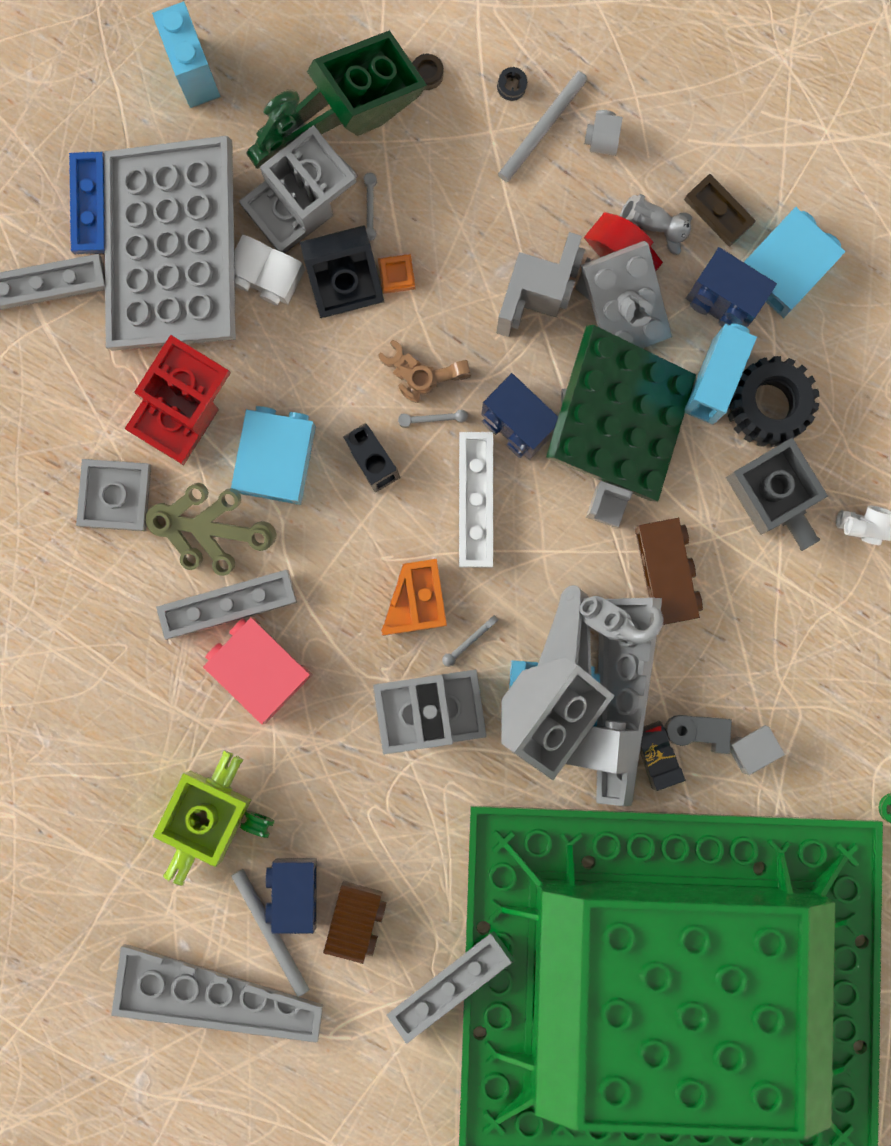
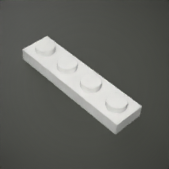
M459 432V568H493V432Z

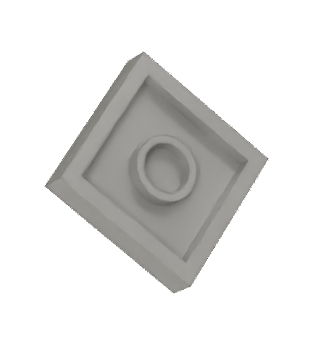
M82 459L76 526L146 531V514L148 512L152 465L149 463Z

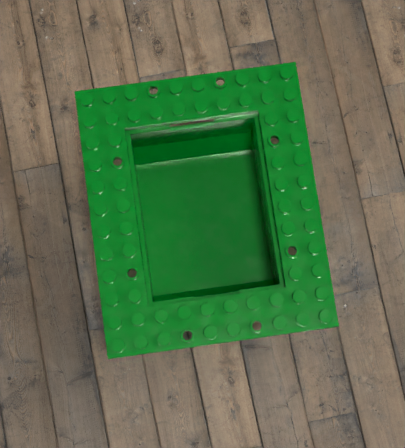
M470 806L465 953L494 931L515 961L464 999L459 1146H878L883 822L879 820ZM588 855L594 858L593 865L591 867H584L582 859ZM762 862L764 865L763 871L759 874L754 873V864ZM479 922H488L490 925L489 930L484 933L478 931L477 925ZM859 935H864V944L856 946L855 939ZM534 964H535V994H534ZM533 996H534V1019H533ZM478 1026L486 1029V1034L482 1037H478L473 1033L474 1029ZM862 1040L863 1047L855 1051L853 1049L854 1043Z

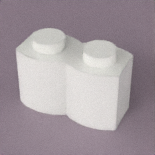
M243 234L234 251L236 287L244 291H248L250 287L261 292L260 297L273 305H278L279 301L289 304L305 271L302 262Z

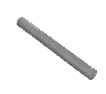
M577 71L500 170L498 176L503 181H510L586 83L588 78L584 73Z
M244 869L236 872L231 877L297 997L305 994L310 989L280 935L271 934V924H266L265 920L266 909Z

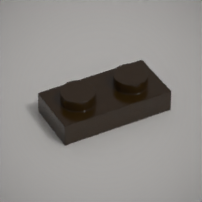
M711 174L706 176L684 198V201L729 247L756 222Z

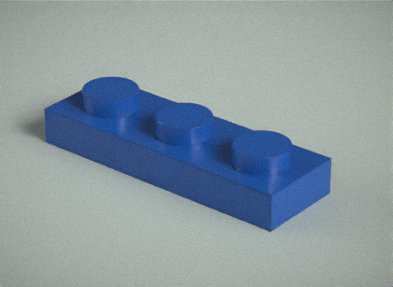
M69 153L71 252L74 255L105 254L104 153Z

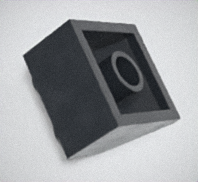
M365 225L300 242L320 319L384 302Z

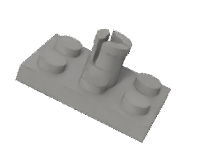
M642 241L581 265L598 327L641 348L672 337L648 243Z

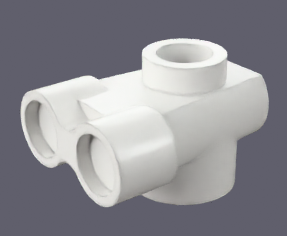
M869 505L865 516L858 515L855 512L840 510L836 518L837 528L844 529L845 535L859 537L862 541L869 544L881 545L882 540L891 541V510Z

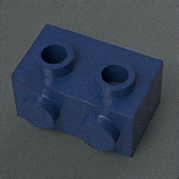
M276 858L272 862V867H267L266 888L272 889V902L266 903V924H271V934H313L317 928V858Z

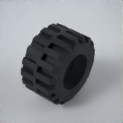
M773 356L770 360H767V357L759 359L755 364L752 363L741 375L728 407L731 408L728 418L730 422L735 421L737 424L733 428L737 434L742 431L746 434L744 440L749 443L756 440L757 446L764 447L770 444L771 447H775L803 433L806 427L814 421L815 417L813 414L818 411L820 404L815 402V399L820 396L819 389H812L811 386L816 381L813 375L808 378L805 376L806 367L801 365L796 368L794 366L796 360L788 358L783 362L781 361V356ZM771 385L777 387L786 395L789 410L784 419H771L759 410L755 398L758 387Z

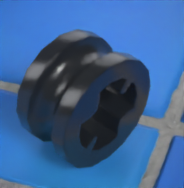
M508 67L503 70L499 75L497 83L499 95L508 101L520 99L527 87V76L520 68ZM511 77V81H513V78L519 80L517 91H514L513 87L511 91L505 88L507 78Z

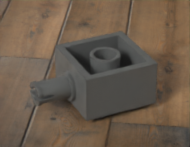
M793 437L726 477L760 535L782 524L783 526L787 525L801 551L820 541V538L817 537L804 514L807 513L806 509L825 499L828 495Z

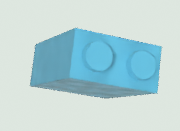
M183 1L153 12V18L174 74L189 107L192 108L220 98V93L185 2Z
M795 207L744 263L777 283L766 303L784 318L846 251L841 248V243L835 236L825 233L816 225L815 219L808 212L800 211Z
M735 323L731 325L724 324L713 338L685 407L686 414L714 425L727 412L757 339V336L749 334L750 330Z
M256 406L255 411L246 409L231 488L236 489L242 495L301 505L316 430L314 422L309 421L308 415L296 412H289V416L286 417L275 415L276 410L268 407Z

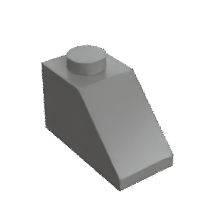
M605 720V726H592L566 764L614 774L635 772L639 730L626 728V722Z

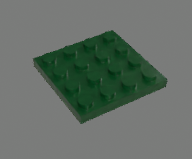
M587 325L546 458L603 482L632 491V494L646 500L658 502L696 374L596 325Z

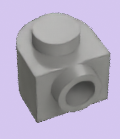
M598 110L596 112L594 124L587 125L584 143L591 145L590 152L616 156L623 117L616 116L614 112L609 110Z

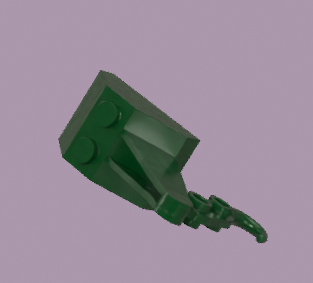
M390 30L313 60L307 70L317 88L301 103H299L300 97L295 90L283 91L271 99L263 110L269 119L257 131L256 135L258 138L256 143L247 150L246 154L256 169H259L261 165L313 125L322 135L343 124L347 130L359 136L389 121L416 100L427 84ZM328 104L330 105V110L296 130Z

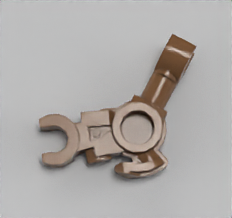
M395 340L390 342L391 346L397 351L395 357L387 358L381 352L378 354L381 363L387 367H395L396 369L393 374L407 382L408 388L402 383L398 386L403 396L414 403H419L420 395L431 392L434 387H438L437 383L471 378L467 360L458 361L449 367L434 370L433 367L422 365L409 353L404 356L401 345Z

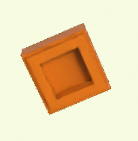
M411 254L378 258L383 294L416 289Z

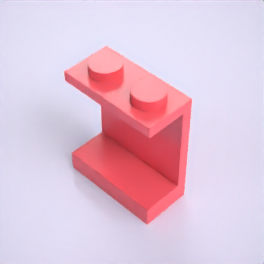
M243 618L230 630L229 633L232 637L224 645L218 643L205 656L208 662L203 668L257 721L265 724L313 674L282 648L259 625L260 623L255 618H250L248 621Z

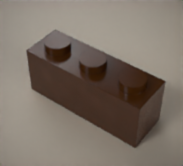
M679 517L638 525L635 528L648 597L661 598L660 611L663 616V625L700 618L699 611L703 610V603L700 592L694 591L692 578L696 577V569L692 557L687 558L685 545L689 544V535L686 525L680 524Z

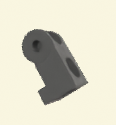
M676 715L669 718L665 723L664 728L668 739L673 744L685 746L692 742L712 743L711 752L730 754L732 719Z

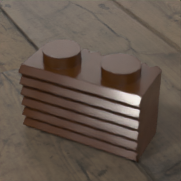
M343 881L323 951L324 954L364 964L366 955L373 957L378 936L373 935L372 930L375 921L382 923L387 902L381 901L382 891Z

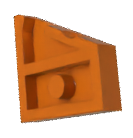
M437 559L403 564L381 630L382 636L447 626Z

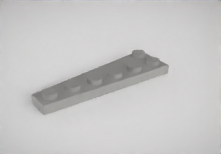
M661 598L605 599L628 613L635 627L640 631L648 629L654 622L651 608L656 607L661 610ZM599 633L598 674H600V684L615 696L598 718V726H605V720L626 722V728L639 730L635 772L614 774L597 770L596 803L632 805L656 637L647 643L637 644L629 640H611Z
M124 944L120 950L111 1016L317 1043L323 1004Z

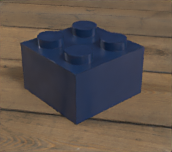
M718 247L687 295L686 300L691 302L690 306L695 311L703 315L709 313L718 319L721 327L724 324L731 325L735 323L747 328L756 318L777 283Z
M513 373L485 399L482 405L481 415L484 417L482 423L493 434L497 435L500 432L509 441L506 444L507 447L519 458L524 455L530 460L553 436L558 416Z

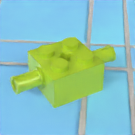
M223 750V755L211 778H206L191 770L183 773L156 828L153 837L177 849L167 871L163 875L166 880L170 881L179 869L173 881L174 884L184 885L195 858L214 867L223 861L249 807L251 799L233 791L230 787L240 764L244 760L236 755L228 767L233 756L231 752ZM202 811L207 812L206 817L210 820V822L204 825L199 823L201 818L196 815Z

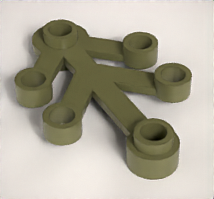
M194 483L186 489L185 495L172 505L159 503L148 510L146 514L148 529L154 535L167 537L181 554V565L187 570L197 568L203 561V555L200 550L191 547L181 531L191 532L212 558L214 572L220 576L228 575L234 569L235 560L230 554L224 552L213 536L248 542L253 549L258 551L267 550L277 537L275 528L265 521L257 522L251 528L213 522L225 511H232L240 505L241 495L233 488L223 491L215 503L195 518L180 515L192 505H200L208 498V489L202 483ZM193 489H198L201 492V499H196L193 496ZM226 494L233 496L235 500L234 505L226 502ZM158 516L165 518L166 526L159 524ZM255 533H260L264 536V543L256 541ZM187 554H192L196 558L195 564L188 561ZM219 560H225L228 563V569L220 567Z

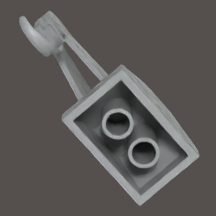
M572 585L567 587L561 594L558 609L538 666L523 670L502 698L501 744L551 780H554L615 696L591 676L590 628L611 640H629L637 644L647 643L654 639L661 631L663 626L661 611L656 607H652L651 613L654 615V622L648 629L640 631L635 627L630 615L623 609L600 596L588 597L578 586Z

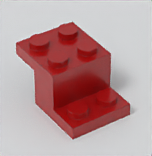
M170 334L134 391V394L142 402L126 425L125 430L184 466L219 411V408L213 401L231 372Z

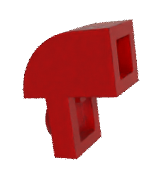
M604 212L584 236V239L599 257L645 241L649 244L655 272L663 263L651 247L654 243L653 240L634 223L619 215Z

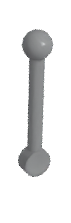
M367 173L364 176V184L367 186L366 231L369 241H372L376 238V231L373 229L374 186L377 184V178L375 174Z
M462 409L451 414L413 417L404 413L399 416L398 422L404 428L409 427L411 423L457 420L462 423L467 420L468 414Z
M493 615L451 654H445L442 658L443 664L447 667L453 666L456 658L499 619Z

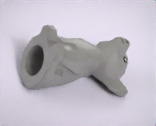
M642 194L631 196L625 203L620 216L631 221L640 229L664 232L670 252L675 255L680 254V243L688 238L691 231L690 221L692 216L688 213H680L671 217L663 208L645 200L646 196Z

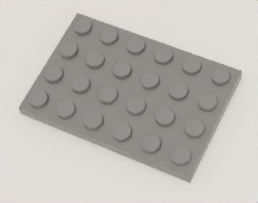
M219 136L104 151L106 348L114 351L163 346L170 334L185 344L235 340L232 140L228 136Z

